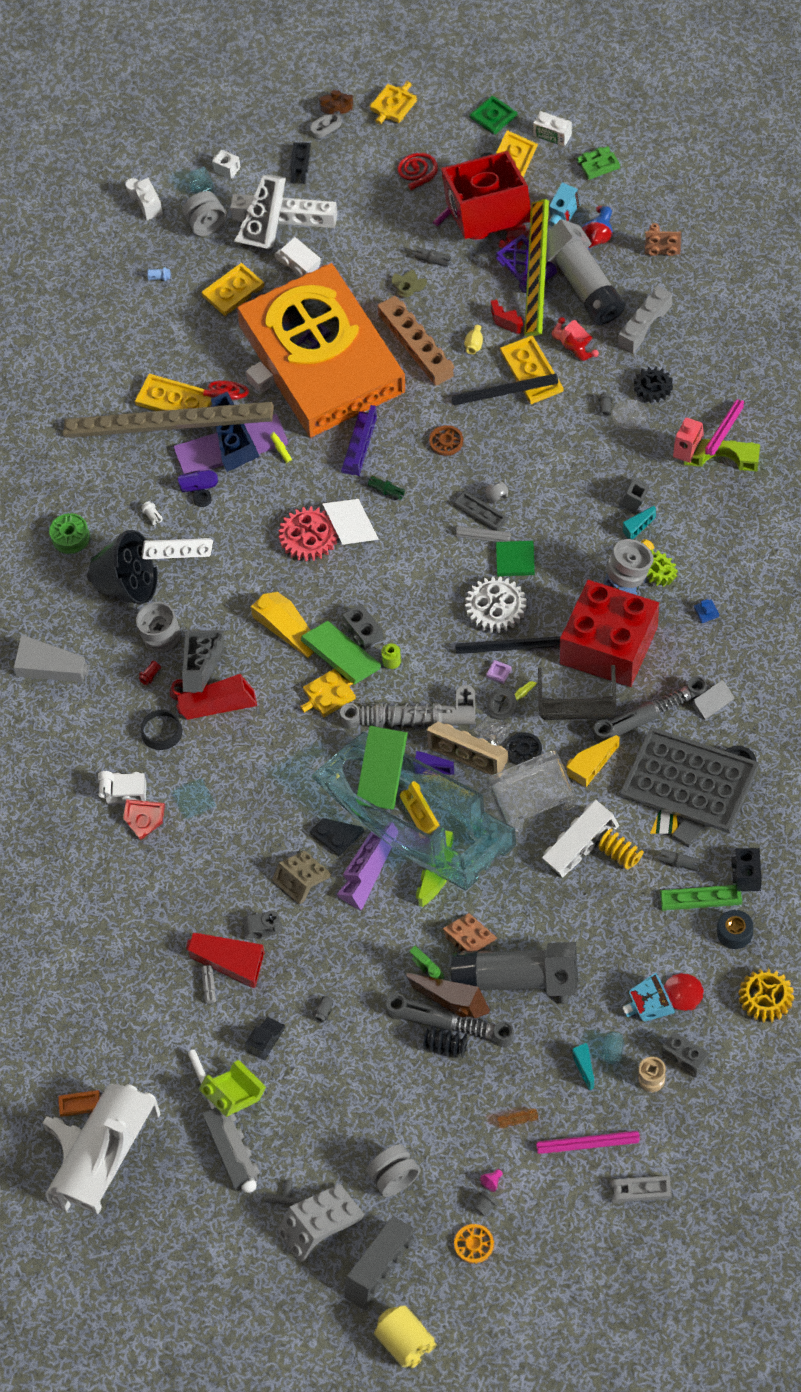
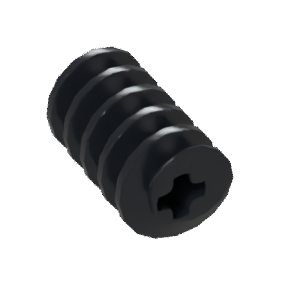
M433 1026L431 1030L427 1028L422 1047L426 1050L430 1045V1051L434 1052L438 1049L440 1054L445 1050L447 1056H450L453 1052L454 1058H458L461 1054L463 1059L468 1043L467 1034H464L461 1039L459 1032L453 1037L452 1030L444 1034V1028L441 1027L439 1032H436V1026Z

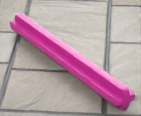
M736 399L707 444L705 448L707 455L713 456L742 411L744 407L743 400Z
M638 1131L538 1141L536 1148L538 1154L634 1144L639 1143L640 1137Z

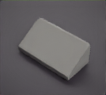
M721 680L694 699L693 708L706 720L733 701L735 697L725 682Z

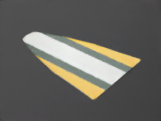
M659 810L650 834L674 833L678 828L677 815Z

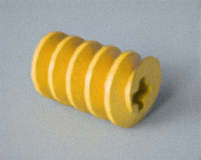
M609 829L601 838L599 850L605 851L607 856H611V859L614 861L617 860V863L623 865L625 869L634 867L643 856L644 851L641 850L636 853L638 848L636 845L630 849V841L623 844L625 837H621L618 840L619 833L616 832L611 835L613 829Z

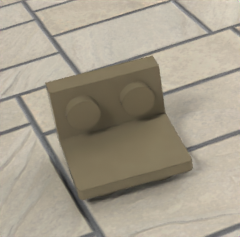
M302 851L280 862L272 881L298 904H301L306 900L311 887L329 879L332 874L310 854Z

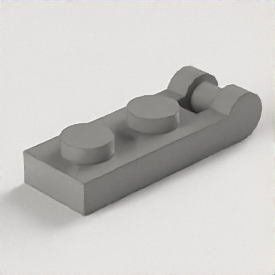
M670 1176L615 1179L611 1181V1189L614 1191L612 1195L613 1203L671 1199L672 1196ZM622 1188H628V1193H622Z

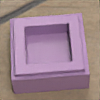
M494 660L486 674V678L504 684L511 671V666Z

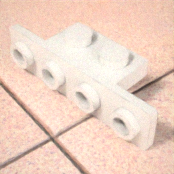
M211 538L144 541L141 557L143 559L209 557L213 540Z

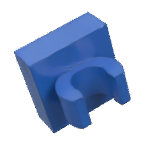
M706 599L701 601L700 604L694 605V610L701 623L719 617V612L712 599Z

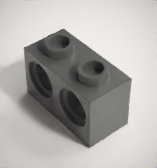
M362 604L357 605L342 615L344 630L347 633L351 632L354 642L358 646L361 645L364 650L383 639L382 628Z
M676 1032L672 1033L662 1047V1057L695 1078L698 1077L708 1063L709 1053Z

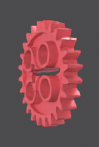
M310 506L309 511H306L305 507H303L302 512L295 509V515L289 513V518L284 517V523L280 524L279 541L281 542V547L285 548V553H290L292 558L296 555L298 560L305 557L306 562L309 557L313 561H315V556L322 559V553L329 555L328 549L334 550L333 545H337V538L339 536L326 510L320 513L319 507L316 511H313L312 506Z

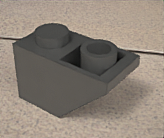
M632 476L619 505L635 513L648 493L649 484Z

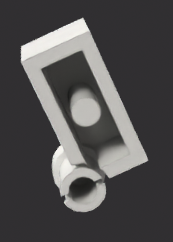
M131 178L126 181V189L129 192L130 198L138 201L147 220L163 215L161 202L149 178L141 181Z
M296 237L275 253L276 260L285 266H289L299 277L313 272L320 267L321 258Z
M109 771L98 773V796L105 798L106 793L107 804L125 803L126 799L146 801V778L144 773L120 774Z

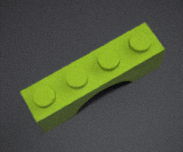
M702 439L691 462L684 461V465L702 467L710 458L723 456L733 460L739 470L758 472L760 444L722 441L715 454L711 456L705 453V448L711 439Z

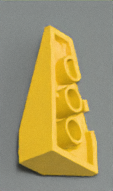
M279 592L263 594L251 606L252 617L307 658L314 653L312 649L301 641L302 635L311 631L293 603Z

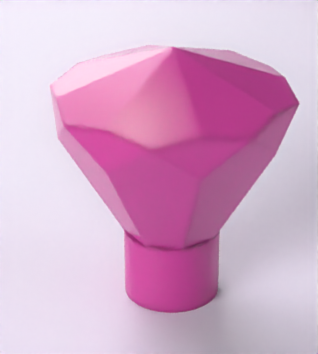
M496 1169L493 1173L482 1175L480 1182L487 1190L495 1192L498 1187L499 1178L503 1173L500 1169Z

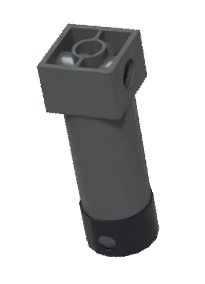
M576 942L548 943L546 950L454 951L451 960L452 982L479 987L480 990L547 989V996H559L560 1003L566 1004L568 1002L567 996L576 995L579 980Z

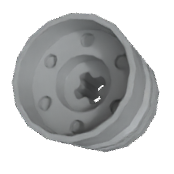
M163 602L149 603L138 612L136 618L137 628L143 643L148 649L153 652H165L177 645L180 641L181 630L174 610L168 604Z

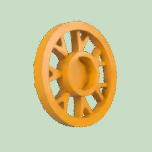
M466 1225L455 1236V1251L465 1262H483L493 1251V1236L482 1225ZM474 1229L481 1230L479 1236L474 1234ZM466 1230L470 1234L467 1239L462 1235ZM488 1235L490 1240L482 1242L481 1238ZM458 1241L466 1242V1246L458 1247L457 1243ZM482 1246L490 1248L487 1253L481 1250ZM466 1249L471 1252L468 1257L462 1255ZM479 1252L481 1258L474 1259L473 1253Z

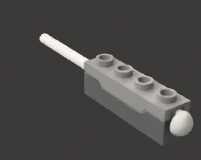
M191 1050L188 1052V1055L202 1084L206 1074L196 1051ZM208 1100L211 1110L202 1113L234 1190L242 1189L246 1193H251L256 1189L257 1175L260 1172L256 1163H251L249 1157L252 1154L248 1145H243L241 1139L244 1136L240 1127L236 1128L234 1125V1121H236L235 1115L232 1114L225 1117Z

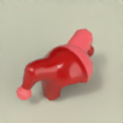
M560 317L558 319V323L552 330L553 338L561 341L563 346L572 351L580 361L598 356L599 353L595 349L592 352L585 351V347L593 337L576 320H573L561 330L562 325L565 324V318Z

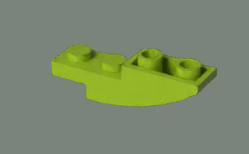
M445 830L444 836L440 837L438 842L439 854H435L433 864L428 863L426 870L422 871L421 888L418 887L416 892V899H418L420 907L425 906L439 893L454 868L456 851L451 850L453 832Z

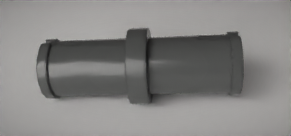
M417 246V252L414 254L415 258L424 259L431 264L434 262L446 267L449 266L448 261H451V256L437 253L436 250L431 251L420 248L419 246Z
M661 849L660 854L666 855L668 858L660 856V862L674 864L677 868L681 866L695 871L698 870V865L691 864V862L699 864L700 858L683 855V852L675 853Z

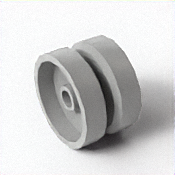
M209 191L193 195L187 200L182 210L184 218L190 224L192 230L199 236H207L219 230L227 219V211L220 204L218 198Z
M621 540L616 543L606 564V572L613 582L622 587H638L643 584L653 563V554L645 544L637 540Z
M398 1144L386 1149L374 1158L367 1167V1174L373 1182H378L377 1188L384 1197L396 1195L411 1185L420 1174V1167L414 1159H409L410 1154L404 1145Z

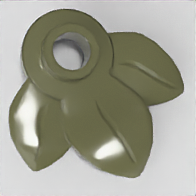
M412 269L403 276L394 274L392 284L397 288V294L400 297L408 298L414 292L423 290L427 284V279H418L415 271Z

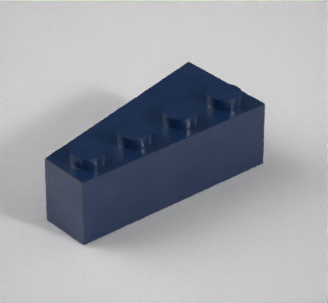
M228 391L211 399L212 407L234 405ZM244 424L216 426L221 459L226 472L260 457Z

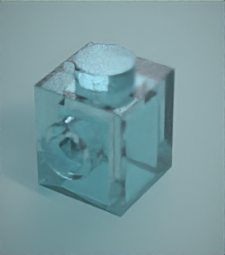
M205 166L189 172V186L192 192L197 194L203 191H214L212 179Z

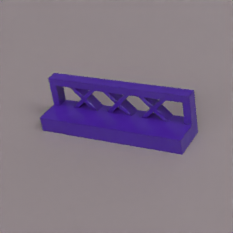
M375 405L370 406L369 412L359 411L341 469L344 474L360 476L377 420Z

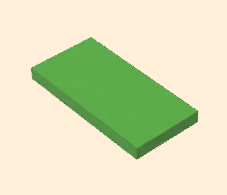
M329 621L301 637V641L354 685L381 668V664Z
M369 726L356 803L394 810L407 732Z

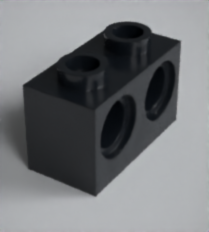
M735 848V856H731V867L735 868V871H732V882L736 883L737 891H761L760 848Z

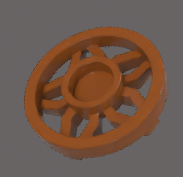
M440 426L430 434L429 444L435 453L450 456L462 448L463 435L454 426ZM457 433L460 438L454 437V434ZM433 437L436 439L434 444L432 443Z

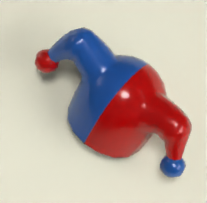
M597 206L596 211L600 213L599 216L586 222L581 227L592 243L588 250L593 246L607 243L612 237L613 230L609 223L612 209L609 206Z

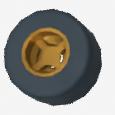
M730 910L720 916L717 923V937L722 945L730 949H741L751 942L754 930L753 921L746 912Z

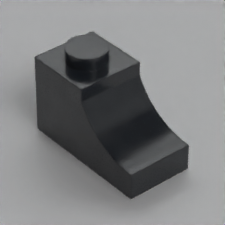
M267 1016L259 1027L255 1026L245 1042L247 1052L265 1061L284 1031L285 1025Z

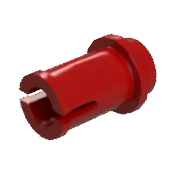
M151 661L145 671L140 672L139 681L144 685L151 684L153 682L152 679L161 669L160 664L156 661Z

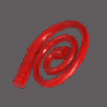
M414 153L404 157L399 162L397 171L406 180H416L408 184V188L413 190L424 183L430 182L437 174L438 165L431 155ZM414 157L428 158L433 164L432 171L426 174V172L428 171V165L426 161L421 158ZM417 162H421L424 165L423 172L416 176H407L401 171V167L404 164V172L409 175H415L420 170ZM409 164H410V166L413 168L414 171H409V170L407 169V167L409 166Z
M220 380L209 383L208 388L210 390L204 389L203 396L214 398L228 391L232 400H238L246 397L249 389L241 383ZM239 387L245 391L243 393L237 394L240 392Z

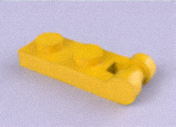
M413 781L408 785V789L403 790L399 796L422 837H427L440 825L422 795L420 785Z

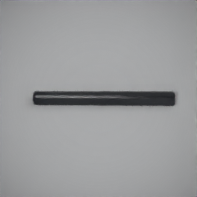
M554 373L452 395V402L454 405H460L554 385L558 383V376Z
M561 636L459 643L455 645L457 654L560 647Z

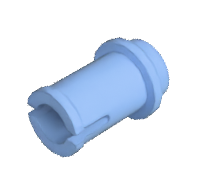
M166 267L163 269H148V280L164 279V281H167V279H170V269H166Z

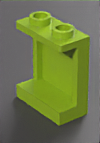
M240 1060L233 1062L228 1072L212 1078L210 1075L205 1076L199 1091L225 1117H228L258 1102L266 1086Z

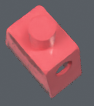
M690 418L684 419L675 437L674 458L688 463L691 462L704 437L703 424Z

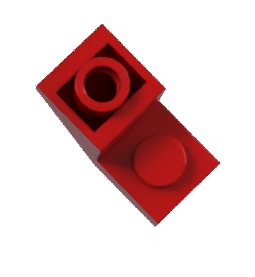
M522 224L519 229L508 231L506 239L500 240L499 247L504 248L522 234L527 238L530 229L526 228L525 224ZM522 241L517 243L516 249H521L524 243Z
M497 299L490 301L495 325L520 334L523 321L521 316L517 315L516 310L504 312L503 306H499Z

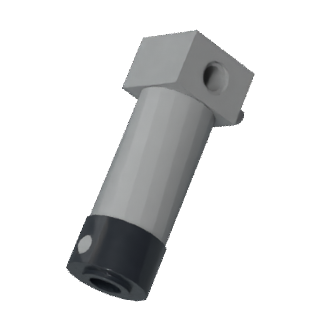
M560 219L547 232V260L558 264L595 324L604 325L615 320L625 309L624 301L588 250L592 243L580 225Z

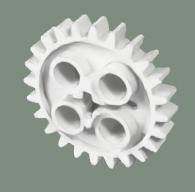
M492 576L491 581L484 578L483 584L478 581V587L472 586V591H468V597L465 599L467 617H470L471 623L476 622V627L482 625L483 631L487 627L490 628V633L494 629H497V632L500 633L501 628L508 631L507 626L514 628V622L520 623V618H524V612L526 611L525 593L521 592L520 586L516 587L515 581L509 584V578L505 581H502L501 576L498 581H495L494 576Z

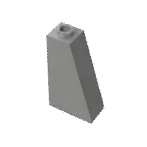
M21 635L14 670L17 677L83 682L84 677L88 676L89 665H86L85 658L80 655Z

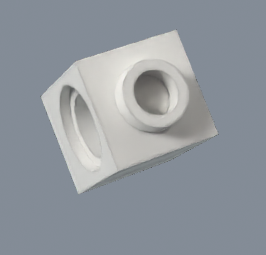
M223 150L218 155H215L212 160L214 172L230 179L233 178L240 168L239 157Z

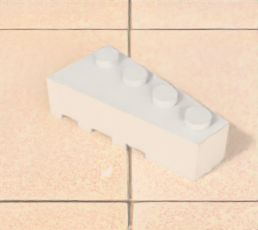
M263 175L254 195V200L249 206L247 216L242 222L240 232L236 236V242L263 248H273L286 178Z
M595 800L586 806L584 813L580 817L572 821L571 827L566 832L559 835L557 842L546 849L542 858L548 866L563 878L582 860L580 857L582 854L588 855L594 849L595 843L600 841L609 829L613 828L615 830L619 827V824L614 815Z

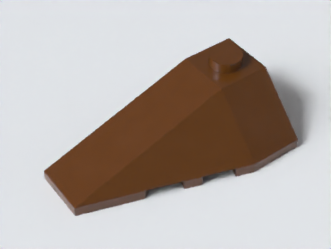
M411 973L406 975L412 988L462 1018L470 1017L475 1019L490 1012L479 987Z

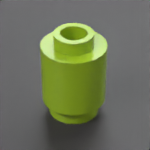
M392 643L385 645L381 650L383 665L388 669L399 667L401 664L400 648Z

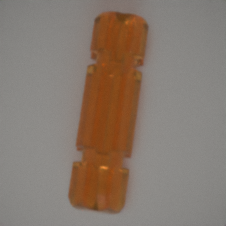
M536 1108L528 1109V1112L524 1110L511 1113L507 1117L506 1115L499 1116V1127L506 1128L510 1124L514 1126L527 1123V1120H530V1122L538 1120V1112Z

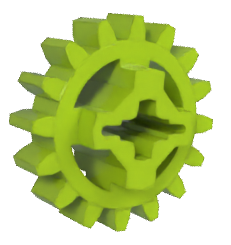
M651 549L653 563L646 578H649L650 583L652 581L655 582L656 586L660 583L663 587L666 584L670 585L677 577L676 573L678 570L675 569L676 564L671 563L672 558H666L665 553L660 554L659 550L655 553Z

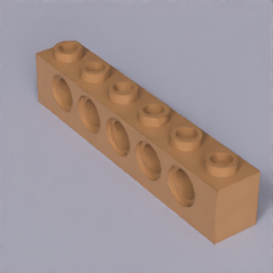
M395 295L377 305L380 318L435 386L454 376L452 361L450 359L447 360L443 350L435 345L434 339L426 334L423 325L417 323L412 312L409 313L402 300L400 301Z

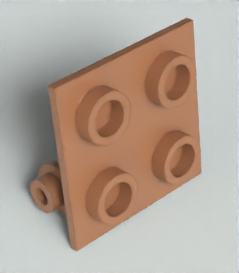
M651 224L649 231L645 233V254L652 256L658 254L680 255L681 232H662L658 224Z
M470 913L443 928V931H445L444 935H446L445 938L452 942L455 947L459 946V951H479L497 939L494 934Z

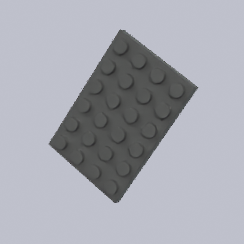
M650 727L620 795L626 799L730 833L760 765L757 761Z

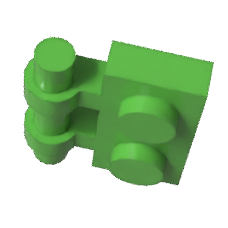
M609 146L596 148L595 151L590 153H582V156L576 158L577 163H581V168L588 180L620 169V163L614 153H610Z
M414 946L409 951L413 955L411 960L422 972L428 971L431 978L445 980V976L439 967L420 949Z

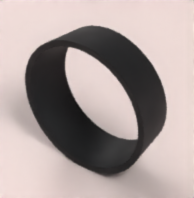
M155 710L143 719L141 737L143 742L152 749L166 750L172 748L182 737V725L177 716L171 711ZM157 716L174 718L178 723L175 734L165 741L149 739L144 733V727L152 718Z

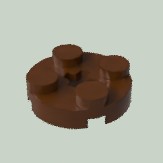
M333 90L331 94L319 98L320 109L326 114H334V111H340V114L347 113L353 109V96L341 93L340 90Z

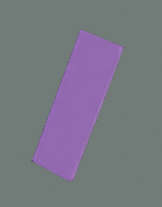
M277 414L273 415L271 422L244 424L256 446L258 454L276 449L270 437L273 431L284 445H288V440ZM217 433L173 446L183 474L206 471L223 466Z

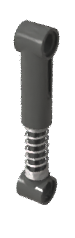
M694 676L689 679L688 684L684 685L683 688L678 689L677 692L674 691L673 694L664 696L663 699L659 698V701H647L609 720L597 721L594 725V740L600 743L615 735H623L657 719L660 712L669 711V708H674L679 703L683 704L684 701H693L706 692V680L703 677Z
M399 993L391 994L386 1000L387 1013L393 1019L402 1018L432 1027L436 1026V1028L440 1029L442 1027L447 1031L459 1029L461 1032L464 1030L465 1033L470 1032V1034L475 1033L476 1036L478 1034L481 1037L486 1036V1038L491 1039L500 1047H509L514 1042V1028L506 1021L496 1023L495 1025L489 1024V1022L485 1024L483 1021L481 1023L478 1022V1019L474 1021L473 1018L470 1020L467 1017H459L448 1009L406 999ZM396 1004L401 1005L398 1009L392 1008ZM505 1032L509 1035L507 1037H501L499 1034Z

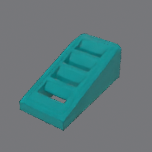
M652 506L623 522V533L628 539L633 540L656 518V507Z
M587 1043L573 1048L572 1058L588 1090L591 1091L594 1089V1075Z

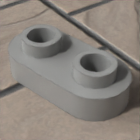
M334 112V114H326L314 121L310 126L312 136L322 138L341 126V116Z

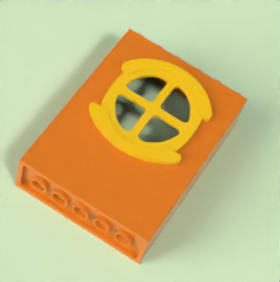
M333 263L323 265L313 272L306 273L296 280H291L287 284L276 287L272 291L259 295L257 298L244 302L237 307L239 327L263 365L273 374L275 384L310 438L357 416L359 411L365 412L369 410L371 405L378 406L405 393V373ZM305 299L318 300L328 305L331 311L312 319L301 304V301ZM295 306L305 323L289 331H284L282 327L283 315L288 307ZM336 317L339 320L338 335L334 341L327 343L316 326ZM305 330H310L320 344V348L305 349L294 344L290 338Z

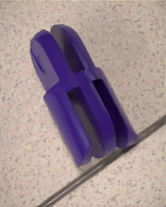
M212 470L180 475L178 477L179 488L182 492L213 488L218 483V476Z

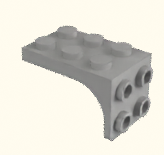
M338 1184L290 1206L278 1228V1234L290 1248L292 1254L302 1262L306 1260L310 1251L320 1241L361 1221L365 1215L342 1185Z

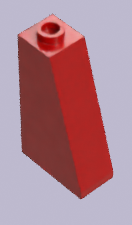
M241 674L207 685L203 692H187L177 696L179 703L177 704V710L187 720L257 706L255 691Z
M193 932L192 938L188 939L186 951L189 952L191 959L206 966L211 965L212 969L251 988L256 987L265 953L262 944Z

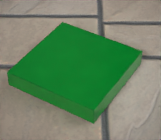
M492 95L474 110L469 117L495 135L518 115V112Z
M533 541L496 542L497 577L535 575Z

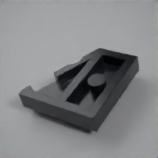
M323 818L310 831V834L337 856H340L364 832V828Z

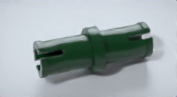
M375 476L370 477L372 480L369 479L368 481L369 487L381 491L383 495L388 494L398 500L403 498L400 495L404 496L405 489L393 485L388 480L384 481Z

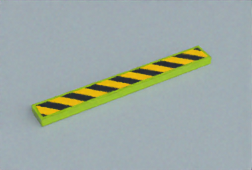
M546 199L531 203L524 336L526 337L542 334L549 201Z

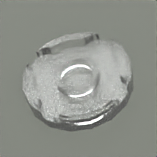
M636 400L621 401L612 410L613 424L621 431H639L645 427L648 420L646 407Z

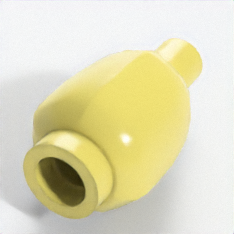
M475 325L474 330L470 331L465 338L464 345L468 354L474 355L482 347L483 336L480 332V325Z

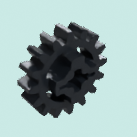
M655 366L654 370H651L650 367H648L647 371L641 369V374L637 373L636 379H634V392H637V397L643 396V401L649 399L650 403L653 400L659 403L660 398L666 400V395L670 396L671 390H673V378L670 377V373H664V368L659 371L657 366Z

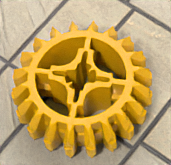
M760 968L758 974L752 971L751 977L746 975L745 982L740 984L741 989L738 993L741 996L739 997V1003L743 1004L742 1009L748 1010V1016L754 1014L755 1021L762 1017L763 1023L766 1021V1018L773 1022L774 1016L780 1020L782 1014L786 1015L788 1009L792 1008L791 1002L794 1001V996L792 995L794 990L793 987H790V980L785 981L784 975L779 977L777 970L774 974L770 973L769 968L766 973H763V970ZM756 986L757 993L751 998L749 993ZM781 992L783 999L776 1004L775 997Z

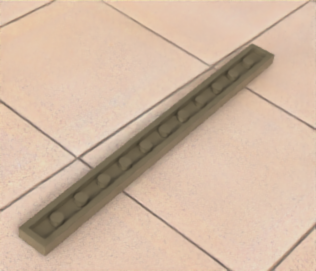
M272 402L71 418L64 421L63 436L65 438L271 422L274 405Z

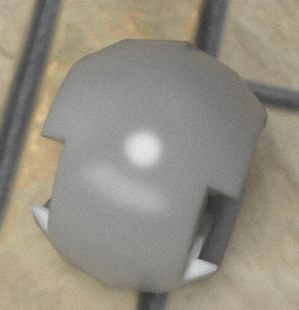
M501 481L487 486L485 491L486 498L494 504L500 499L504 500L507 498L509 493L508 487Z

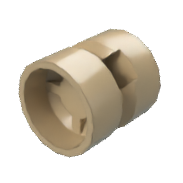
M647 1057L640 1063L638 1081L642 1089L648 1092H656L664 1086L666 1067L661 1059Z

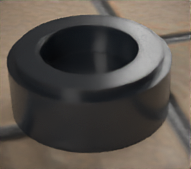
M205 489L196 491L193 495L195 505L198 507L208 506L212 501L211 493Z

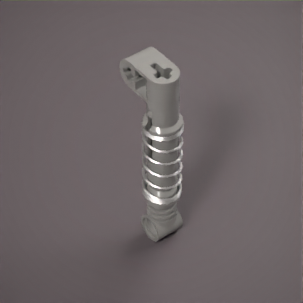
M469 685L460 686L456 691V705L441 706L439 703H433V706H430L429 703L426 706H419L418 703L416 706H409L408 703L405 706H399L397 703L395 706H388L386 703L383 707V704L379 703L372 706V708H369V706L367 708L365 706L360 708V706L353 703H347L340 710L341 723L344 727L350 729L355 728L360 723L362 725H365V723L370 725L372 723L375 727L383 728L386 722L389 723L391 728L393 725H400L402 728L404 725H411L412 728L414 725L424 727L425 725H433L437 722L450 725H475V690ZM464 697H468V705H464ZM348 714H353V715H354V716L351 717V718L346 717V715H348Z

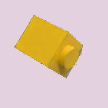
M615 735L579 752L574 759L571 758L567 762V776L587 787L619 747L620 737Z

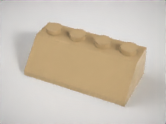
M437 722L427 729L429 749L496 778L499 777L508 761V751L502 746L492 745L485 739H478L466 731H459L450 724Z

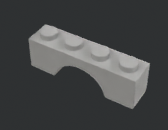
M657 286L618 334V346L634 354L644 341L645 335L653 321L658 317L663 318L671 308L673 293Z

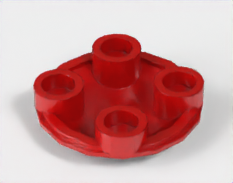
M680 973L673 975L664 985L673 1008L677 1010L692 1011L700 1004L703 998L704 990L701 982L690 974Z

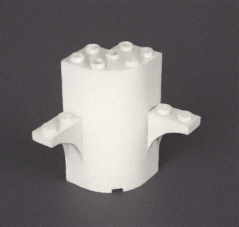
M118 1084L108 1085L82 1130L73 1125L71 1127L65 1125L59 1118L54 1117L52 1119L46 1116L43 1121L45 1130L54 1135L63 1147V1164L45 1193L49 1204L67 1212L71 1202L97 1215L102 1208L100 1200L148 1115L150 1114L156 1118H159L161 1115L156 1098L148 1092L143 1094L130 1084H126V1086Z

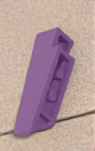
M391 820L385 829L379 831L376 828L370 832L343 874L348 881L337 893V896L358 910L362 911L400 830L394 820Z

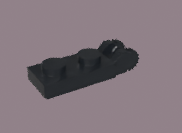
M293 142L290 167L292 184H295L296 173H302L301 183L306 184L311 143Z

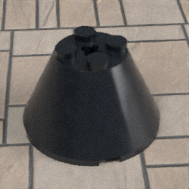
M136 530L122 532L98 554L91 557L89 571L87 572L88 581L92 582L99 593L134 604L149 602L156 592L158 572L157 567L153 565L152 559H143L141 557L143 542L147 541V539Z

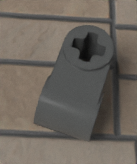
M275 911L252 914L242 919L245 938L250 941L253 938L260 939L276 935L282 930L279 914Z

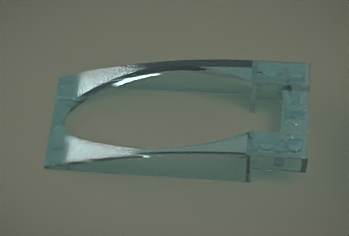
M364 731L312 774V778L333 799L383 841L417 864L465 891L479 880L478 874L483 869L487 870L491 866V862L498 855L505 856L516 846L515 828L484 812L483 794L404 753L400 779L408 784L413 781L417 782L421 787L420 791L444 808L464 828L472 840L476 841L463 854L446 846L445 828H440L431 836L354 794L344 775L343 765L345 761L350 759L363 761L368 733Z

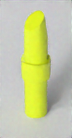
M273 431L270 437L275 444V448L286 463L292 461L284 443L281 442Z
M529 681L523 687H520L515 693L516 700L518 701L526 696L537 682Z

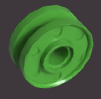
M74 513L58 516L50 526L49 534L51 540L59 552L65 554L80 552L90 541L87 523L80 515Z

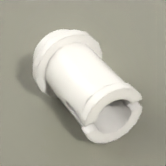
M148 501L142 505V513L148 516L153 525L157 524L155 521L160 523L163 520L162 516L155 509L154 503Z

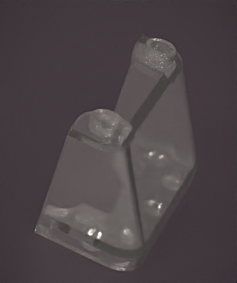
M549 751L489 777L486 782L487 797L506 833L511 831L518 832L522 829L524 819L559 805L561 809L570 810L578 804L577 796L557 751Z

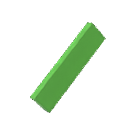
M736 885L660 890L662 911L742 905L741 891H737Z

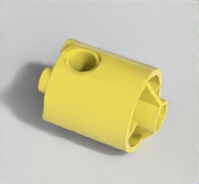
M406 1305L389 1308L378 1319L374 1335L403 1368L408 1366L414 1368L421 1362L420 1357L425 1352L430 1353L437 1345L434 1342V1337Z

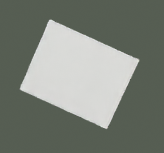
M359 499L323 503L342 545L378 540Z

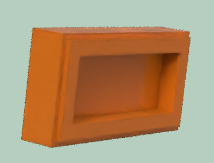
M99 1090L58 1096L60 1117L92 1113L100 1099Z

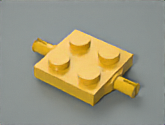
M406 81L402 87L387 84L370 105V111L379 114L377 119H375L377 124L381 125L386 118L400 123L417 101V96L408 92V89L412 86L410 82Z
M334 668L303 687V691L308 696L309 701L301 705L300 708L303 713L314 708L323 717H326L340 709L343 705L356 699L354 692L350 689V685L353 683L341 677Z

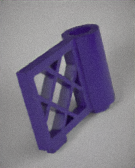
M522 234L497 252L496 260L502 267L506 266L518 279L520 289L526 293L529 240ZM522 241L526 245V250L516 249L517 243ZM505 252L514 253L513 260L506 259L503 254ZM516 253L526 254V260H516ZM547 259L545 282L557 274L555 265ZM515 264L524 265L525 271L519 274L515 269Z

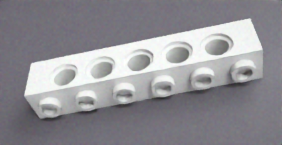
M233 194L230 207L232 220H245L249 206L254 200L253 195ZM282 198L278 224L335 228L337 219L336 202Z

